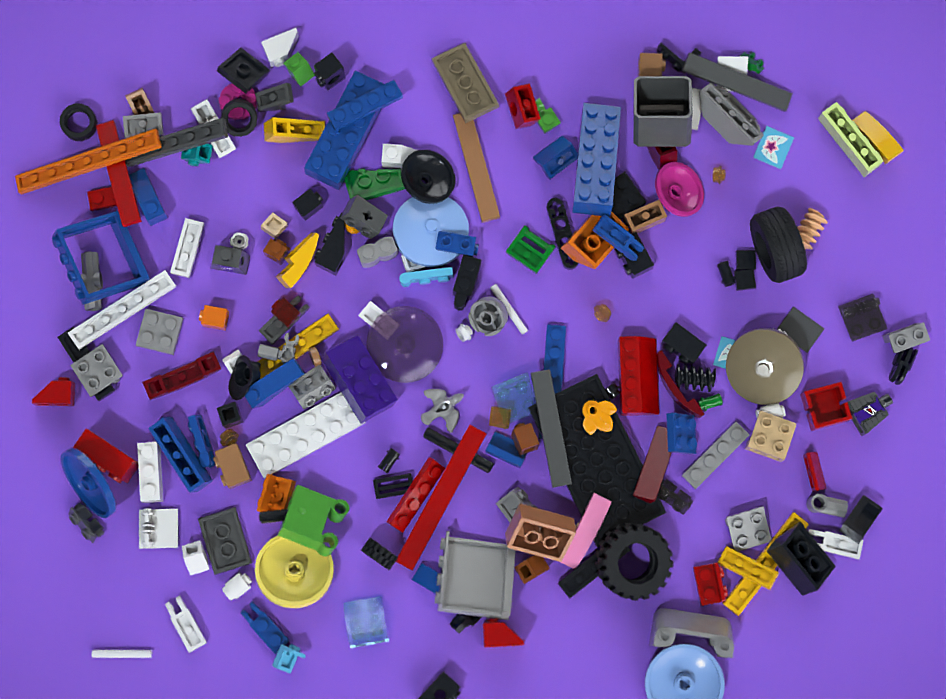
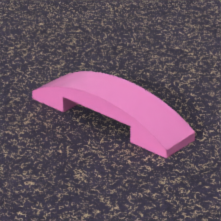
M593 493L585 508V513L576 528V534L561 563L573 569L577 568L607 514L611 504L610 500Z

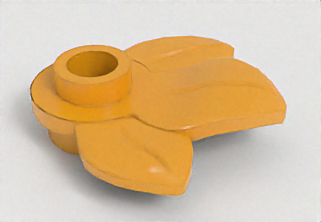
M594 400L585 402L582 407L585 431L590 435L596 429L604 432L612 431L613 421L610 416L617 411L616 406L605 400L599 403ZM594 407L595 411L591 414L590 408Z

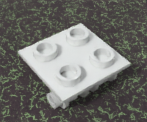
M178 509L139 510V549L178 548Z

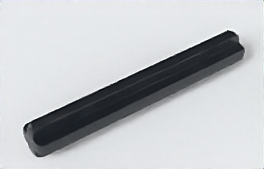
M427 428L423 435L428 441L454 454L459 445L430 428ZM478 454L475 455L471 462L472 465L486 473H489L493 467L492 462Z

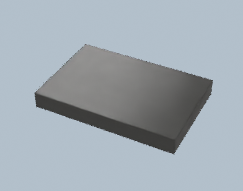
M236 507L198 519L214 575L252 564Z

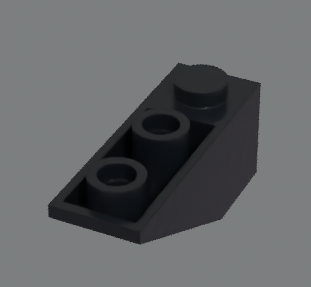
M342 212L339 217L336 216L333 220L331 233L327 232L323 239L325 244L321 250H317L314 256L317 267L335 276L345 260V221L340 219Z

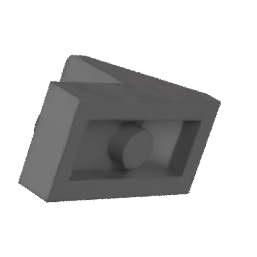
M289 83L255 93L258 111L260 112L285 110L286 104L294 102L291 84Z

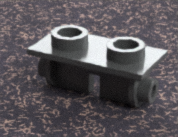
M79 503L74 508H70L68 513L69 519L74 525H78L86 540H90L93 544L97 536L100 537L105 533L103 531L104 528L96 518L90 522L88 521L92 514L85 505Z

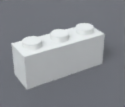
M157 442L137 443L140 501L143 503L164 502L160 446Z

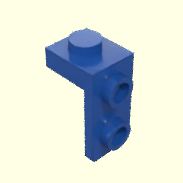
M439 231L436 250L473 257V255L478 253L479 244H475L476 237Z

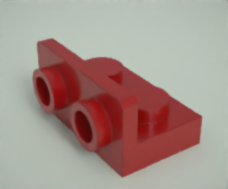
M717 562L693 567L700 606L726 601L725 597H728L726 585L722 584L721 578L724 577L722 566H719Z

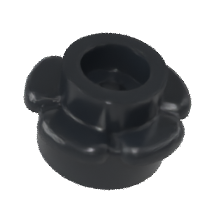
M614 382L605 389L611 400L620 393L618 390L620 386H617Z

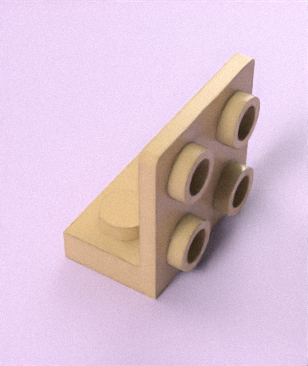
M760 411L751 438L746 443L745 450L779 462L784 461L796 428V423Z

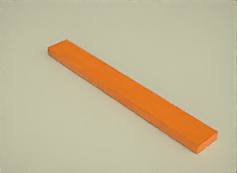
M155 128L15 175L18 193L22 195L162 148L158 130Z

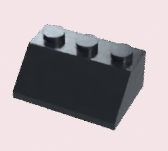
M798 522L779 536L767 550L768 554L802 596L818 591L836 567L801 522Z

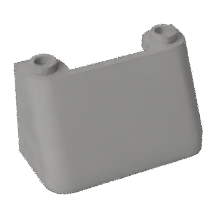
M660 608L654 613L649 646L668 647L674 642L675 633L709 638L708 645L714 647L717 657L733 658L734 641L730 621L726 618Z

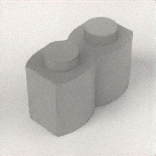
M384 237L375 244L361 246L357 250V254L362 267L370 268L377 265L380 261H389L398 255V251L393 237Z

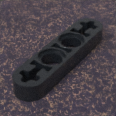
M552 198L548 201L546 208L560 259L565 269L573 270L578 266V263L575 261L573 265L566 263L565 261H567L568 256L566 253H562L564 251L560 245L561 239H569L572 235L563 202L558 198ZM552 203L560 205L558 207V214H563V216L552 218V216L556 215L555 210L550 209ZM562 220L566 226L564 229L558 230L555 227V222Z

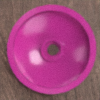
M670 162L661 167L657 172L655 178L656 193L660 202L668 211L677 216L687 217L700 210L704 201V189L698 175L690 167L680 162Z

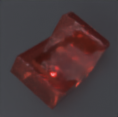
M285 298L281 301L278 299L271 307L272 315L277 317L288 328L301 315Z

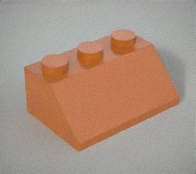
M611 212L610 218L626 231H629L630 228ZM589 215L561 247L573 261L592 269H596L614 248L592 231L601 216Z

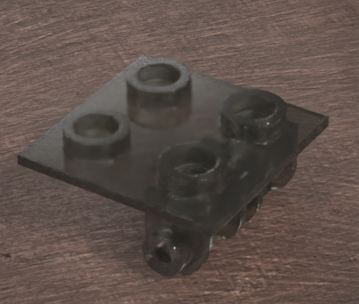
M874 294L838 306L852 342L888 329L878 306L880 305V300L878 297L875 298Z

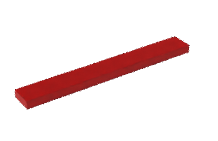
M469 424L396 560L397 563L413 571L487 433Z

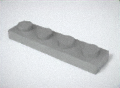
M735 422L682 477L696 489L749 434Z

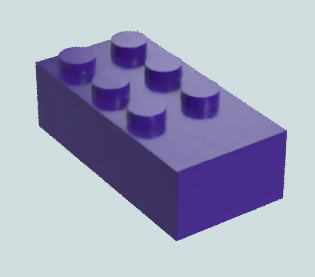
M358 335L326 351L321 358L360 424L391 408L397 402V397Z

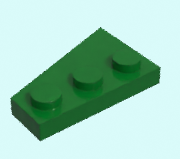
M365 169L349 170L344 179L350 199L359 195L365 200H370L405 190L401 180V169H378L377 171H366Z

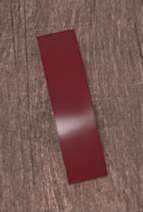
M659 351L657 353V368L667 392L682 409L691 415H695L697 418H701L705 413L694 398L687 402L667 372L672 367L671 363L663 351Z
M213 351L197 358L194 362L164 375H157L142 383L149 399L152 400L194 384L221 370V367Z

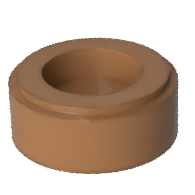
M309 348V355L314 367L321 365L322 361L317 348Z

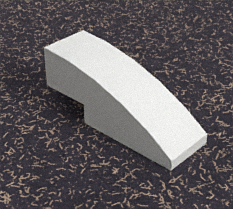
M207 99L190 108L199 124L218 119ZM229 136L228 138L211 142L219 158L236 149Z

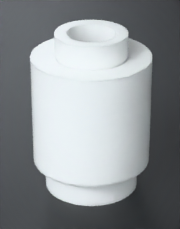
M779 403L762 406L755 411L756 418L760 411L780 418L786 416L783 405L780 406Z
M239 572L225 583L222 590L232 601L251 588L250 583L252 581L246 573L242 575Z

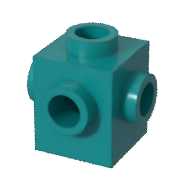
M205 144L182 151L181 159L188 161L187 164L191 166L210 164L213 145Z

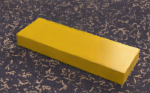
M728 546L725 547L718 560L720 566L768 590H771L779 575L778 571Z

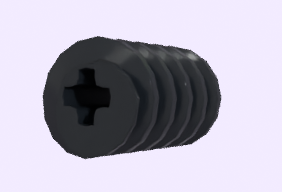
M677 364L675 383L678 389H680L682 384H684L686 390L689 385H692L693 390L699 385L701 391L707 386L708 392H711L715 383L716 368L711 373L709 367L703 372L702 367H698L696 371L695 367L691 366L688 371L687 365H683L680 370V366Z

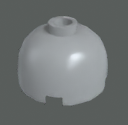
M489 296L479 299L471 306L468 318L475 331H480L485 336H493L504 328L508 320V312L502 301Z

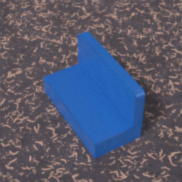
M560 136L536 154L533 159L541 166L545 175L552 179L576 161L578 153L570 141Z
M494 432L485 450V453L518 468H521L527 455L526 453L519 456L513 439L498 432Z

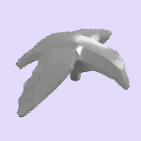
M442 389L424 390V395L433 401L434 406L429 411L421 414L422 423L429 425L434 419L442 417L446 421L447 431L452 433L459 419V411L454 406L463 399L464 394L457 393L447 397L446 391Z

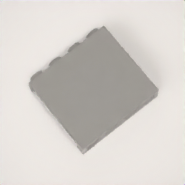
M447 531L445 538H441L440 542L443 556H439L438 567H441V574L438 573L436 585L440 586L439 592L435 594V603L438 604L437 611L508 620L511 613L515 550L507 548V544L449 537L450 531Z

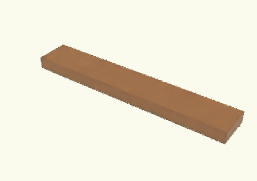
M460 113L455 114L453 119L481 221L484 223L499 219V210L474 120L465 123Z

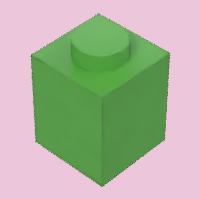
M299 52L283 63L290 76L300 87L315 76L309 63Z

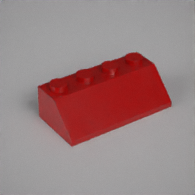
M642 336L619 337L617 341L621 416L659 415L656 339Z

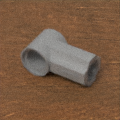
M816 494L808 498L806 506L813 513H823L845 518L848 501ZM815 498L821 502L820 508L814 506L813 501Z

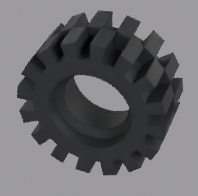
M371 538L367 540L361 549L363 553L388 570L392 568L398 559L396 555Z

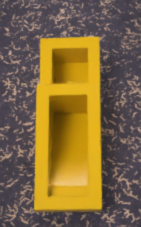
M864 111L852 120L856 123L860 132L867 137L871 146L881 155L885 165L904 151L893 136L868 112Z
M310 233L284 258L288 265L275 277L285 288H292L307 269L319 238L317 233Z

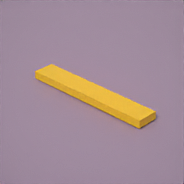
M326 314L297 334L299 335V343L294 346L296 348L295 360L308 352L309 348L317 346L339 331V328L329 314ZM296 336L291 338L289 341H294ZM286 343L282 344L278 348H280V350L282 351L283 346L286 345ZM262 358L257 361L261 364L260 379L282 366L281 360L277 359L275 361Z
M792 512L756 561L775 569L778 565L768 554V548L779 536L798 522H801L805 528L809 524L795 512ZM742 577L722 604L739 616L761 586Z

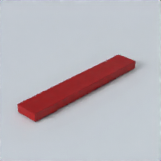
M114 120L96 125L101 147L120 141ZM126 161L106 166L122 226L127 227L142 222Z

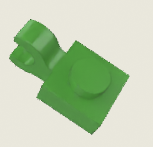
M540 98L535 100L541 118L537 123L544 134L560 125L561 122L551 107L546 110Z

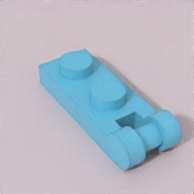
M452 267L406 272L402 273L399 279L403 287H409L411 283L419 282L420 285L430 284L432 280L448 282L450 281L449 278H453Z

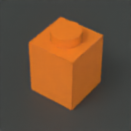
M205 305L204 310L200 311L199 321H201L203 327L226 331L229 311L228 309Z

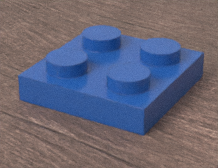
M666 413L668 452L696 454L695 415Z

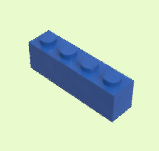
M163 417L148 428L189 493L199 492L213 481L207 470L201 466L198 456L173 417Z

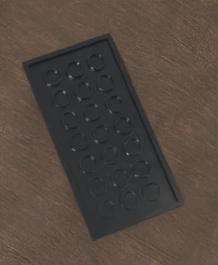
M595 374L556 393L555 398L572 482L571 485H566L581 517L584 515L585 508L593 493L611 501L607 514L593 540L595 546H601L599 545L600 540H605V534L608 531L613 532L614 527L618 525L624 526V523H639L643 525L665 514L666 511L658 495L652 503L633 496L643 465L617 413L615 412L610 416L613 421L612 431L604 432L596 429L590 435L583 427L584 415L582 407L585 402L589 400H594L598 403L604 400L611 402L598 375ZM534 404L529 406L528 410L542 436L537 406ZM594 407L590 408V413L592 414L595 411Z

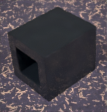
M311 189L292 202L294 208L305 221L323 208L321 203L323 201L322 197L317 191L313 193Z
M236 402L217 408L222 426L225 429L244 423Z

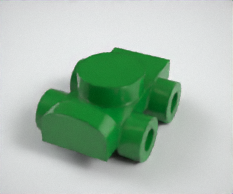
M744 52L739 56L748 57V70L755 71L757 74L764 70L762 67L764 64L763 60L758 59L755 61L754 52L748 54Z

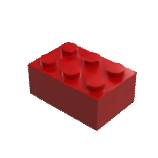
M87 428L73 446V448L81 451L92 460L100 471L105 473L107 470L109 472L107 476L120 484L122 481L128 483L138 469L137 461Z

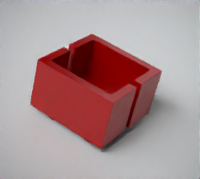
M842 382L804 391L800 394L805 411L809 410L810 412L806 416L811 431L848 422L852 419L848 402L842 405L839 404V402L846 399Z

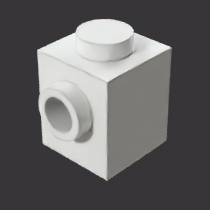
M201 540L182 546L183 559L190 575L209 570L207 555Z

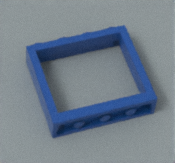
M118 211L56 229L52 236V243L55 248H58L62 265H65L68 271L67 277L71 283L73 282L75 295L82 305L139 287L150 278L128 228L122 226ZM111 225L135 279L89 294L65 238Z

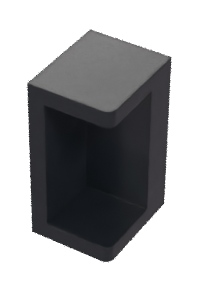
M863 495L839 531L859 544L883 508Z

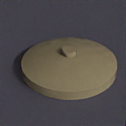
M758 328L744 333L734 342L727 355L726 373L731 386L741 397L752 403L770 405L784 401L796 391L803 377L804 360L798 345L788 335L771 328Z

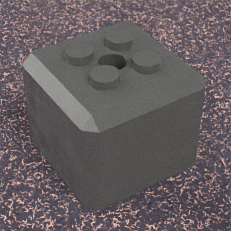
M638 76L634 79L633 143L638 147L688 146L691 143L692 79L687 76Z

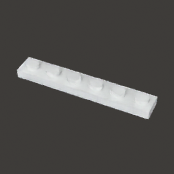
M164 270L69 331L68 335L80 350L176 288V285Z

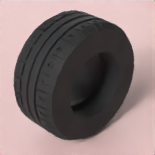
M777 206L755 214L750 220L751 237L759 261L769 279L773 282L781 283L803 275L807 269L806 252L799 230L790 213L785 208Z

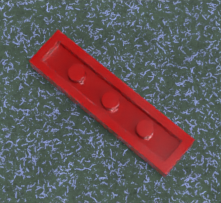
M429 457L386 522L403 533L445 468Z

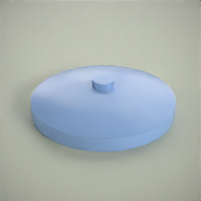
M412 197L399 208L393 222V238L399 252L410 262L425 267L446 265L460 255L436 250L439 231L469 235L468 220L464 211L449 197L435 204L423 203Z
M677 644L665 648L653 658L645 675V691L648 699H722L724 676L720 665L709 652L694 645Z

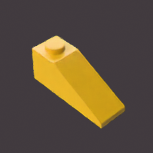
M272 117L264 123L265 142L276 143L318 141L325 129V122Z

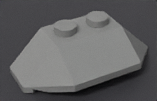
M709 83L700 90L699 96L703 118L728 143L752 146L764 136L757 120L731 93L716 87L713 83Z

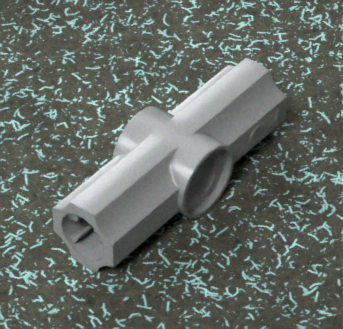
M98 252L82 253L81 277L90 294L103 288L102 274L99 269ZM102 299L84 304L85 310H101Z

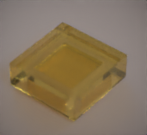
M491 406L489 425L508 429L511 409Z

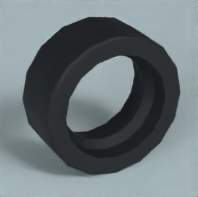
M234 99L224 106L221 118L226 119L227 132L229 134L242 137L254 130L257 125V113L255 107L245 99ZM243 107L249 112L250 122L246 127L235 128L229 123L228 114L233 108Z
M75 103L67 106L62 111L59 124L68 138L74 141H84L94 135L97 119L94 112L88 106ZM77 112L85 113L90 120L88 128L80 133L72 132L68 127L69 117Z

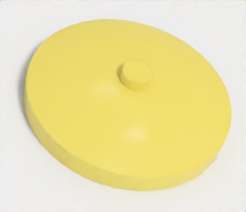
M280 536L272 538L262 547L255 563V577L260 591L274 604L286 608H302L317 602L326 594L333 580L334 565L331 555L322 556L316 550Z

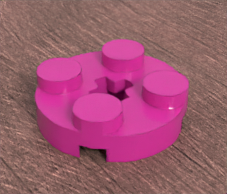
M234 84L227 85L219 97L221 110L229 101L239 97L250 102L256 109L257 100L254 90L251 89L245 94ZM243 107L233 108L228 114V118L232 120H244L250 117L249 112Z

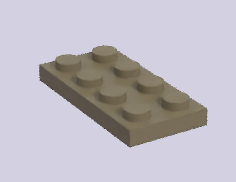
M465 43L432 58L434 67L465 123L499 108L498 101Z

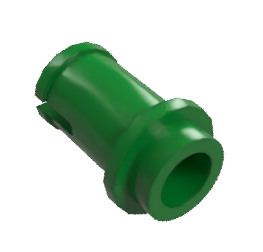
M719 393L706 398L700 397L697 400V403L704 412L709 408L723 405Z

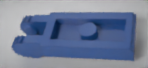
M606 214L601 216L592 231L632 261H636L638 256L628 246L630 245L638 252H642L644 246L632 234Z
M191 415L188 417V427L194 435L195 448L200 453L198 460L202 467L213 468L216 465L213 459L215 455L203 417L201 415Z
M252 601L249 605L259 616L253 620L247 611L242 610L240 613L272 652L277 654L281 644L286 645L290 640L269 616L262 612Z

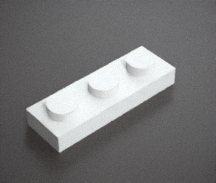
M185 218L170 271L171 274L190 278L205 225L203 222Z

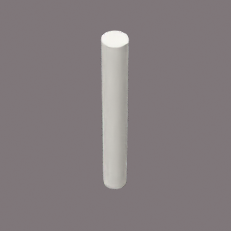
M497 284L490 287L496 298L506 306L509 317L520 333L523 335L528 332V329Z
M92 650V658L152 657V650Z

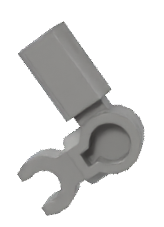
M286 333L284 337L286 345L283 346L282 351L280 348L260 344L258 357L275 361L279 359L285 364L295 358L296 348L294 346L299 343V335H296L294 341H289V333Z

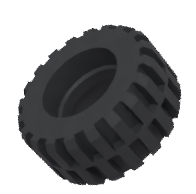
M624 523V526L618 525L614 527L613 532L608 531L605 534V540H600V550H596L595 556L598 557V561H595V567L598 568V577L602 579L603 585L610 589V591L625 599L638 600L642 598L644 600L648 599L650 594L656 595L659 593V587L664 588L667 583L664 581L666 577L670 578L672 574L669 572V568L673 567L674 561L670 560L673 553L668 548L669 543L666 539L662 538L659 532L639 523ZM634 543L642 544L649 552L648 568L640 577L627 579L619 572V556L627 546Z

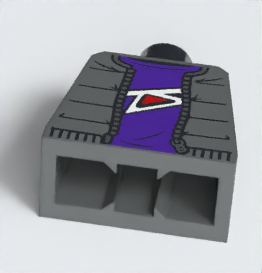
M215 245L211 269L247 275L250 256L241 249Z
M875 392L848 401L852 415L851 420L861 436L867 434L889 415L885 409L893 404L889 394L879 398Z

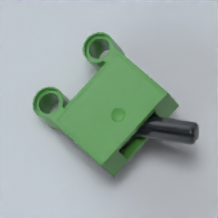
M297 484L292 492L287 509L260 512L259 521L262 524L282 521L278 536L316 550L322 556H329L337 547L338 538L333 533L322 535L327 517L334 523L341 522L349 512V504L345 500H336ZM324 542L329 543L331 547H327Z

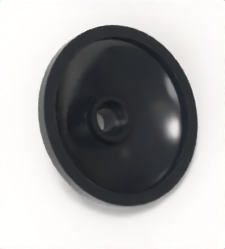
M418 150L411 153L402 164L401 180L403 186L416 200L435 204L444 201L452 193L455 187V173L451 164L439 153L431 150Z

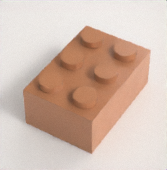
M519 503L505 532L507 548L562 562L576 534V527L572 517Z

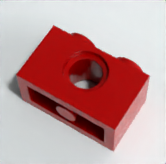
M530 83L513 87L505 93L516 129L532 126L541 119Z

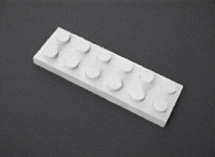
M340 392L246 444V447L265 479L267 474H275L366 422L360 424L345 397Z

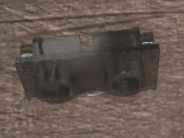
M663 479L657 494L659 499L664 500L675 511L684 515L694 502L691 500L692 497L682 490L677 494L674 493L677 486L668 479Z

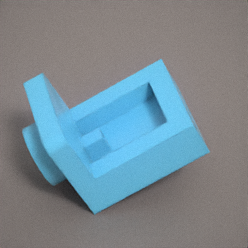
M281 644L272 666L291 673L297 657L305 658L306 654L301 653V648L290 644L288 647Z

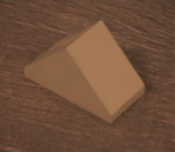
M143 88L125 95L134 115L155 113Z

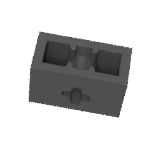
M356 195L348 201L340 219L345 221L348 226L360 231L363 236L372 239L380 233L388 215L359 195Z

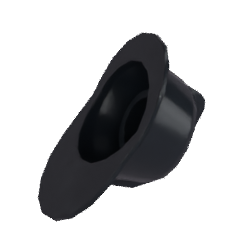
M245 355L239 356L229 380V394L235 400H241L246 395L249 387L260 380L261 364L251 361Z

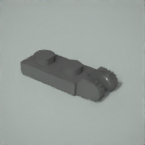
M300 296L294 298L288 305L286 304L259 329V332L272 345L310 308L308 304H305L296 314L294 313L292 308L300 303L302 300Z

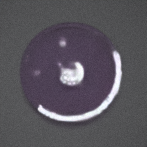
M399 306L385 311L373 322L367 335L366 348L385 378L395 382L410 383L423 379L436 368L443 353V336L438 324L428 313L411 306Z

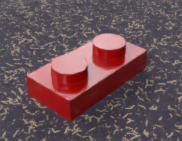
M112 187L87 191L91 211L117 206Z

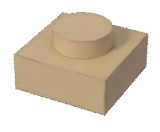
M272 212L261 224V229L274 239H277L287 228L288 224Z

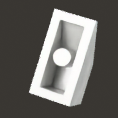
M296 28L261 42L271 67H280L290 58L299 38Z
M383 144L382 168L401 169L405 159L411 153L418 150L404 145Z

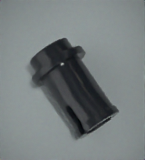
M729 262L719 263L717 268L722 278L721 283L725 287L735 284L736 277L731 272Z
M392 448L386 451V456L378 465V468L387 474L395 461L400 459L398 458L400 454Z

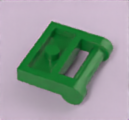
M524 225L506 250V254L537 274L556 246L552 243L548 244L529 231L530 228ZM524 237H527L529 240H531L532 242L540 246L542 249H544V254L537 251L535 248L524 242L522 239Z

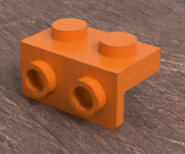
M267 474L257 503V511L287 509L296 481Z

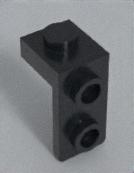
M660 43L657 47V52L662 54V59L672 63V67L677 72L686 74L682 71L686 59L682 61ZM695 48L691 52L692 54H695L697 56L701 55V52L697 48Z

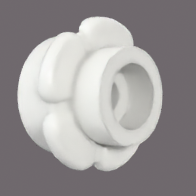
M237 232L230 239V245L236 249H246L249 239L246 234Z
M460 324L455 330L458 338L462 342L470 341L473 334L471 328L468 325Z

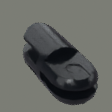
M913 347L896 353L892 363L893 368L889 375L890 382H894L896 385H900L903 382L907 372L911 370L919 350H913Z

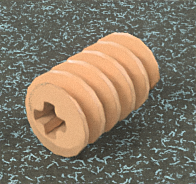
M808 208L809 213H805V219H802L800 222L802 226L799 225L797 228L805 250H812L813 247L809 243L817 242L813 237H820L817 230L823 231L824 227L821 223L828 224V221L820 212Z

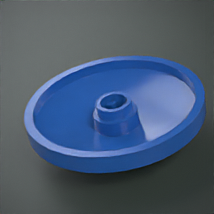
M69 448L61 454L63 471L81 501L101 518H108L115 513L116 503L105 477L97 466L85 454L75 448Z

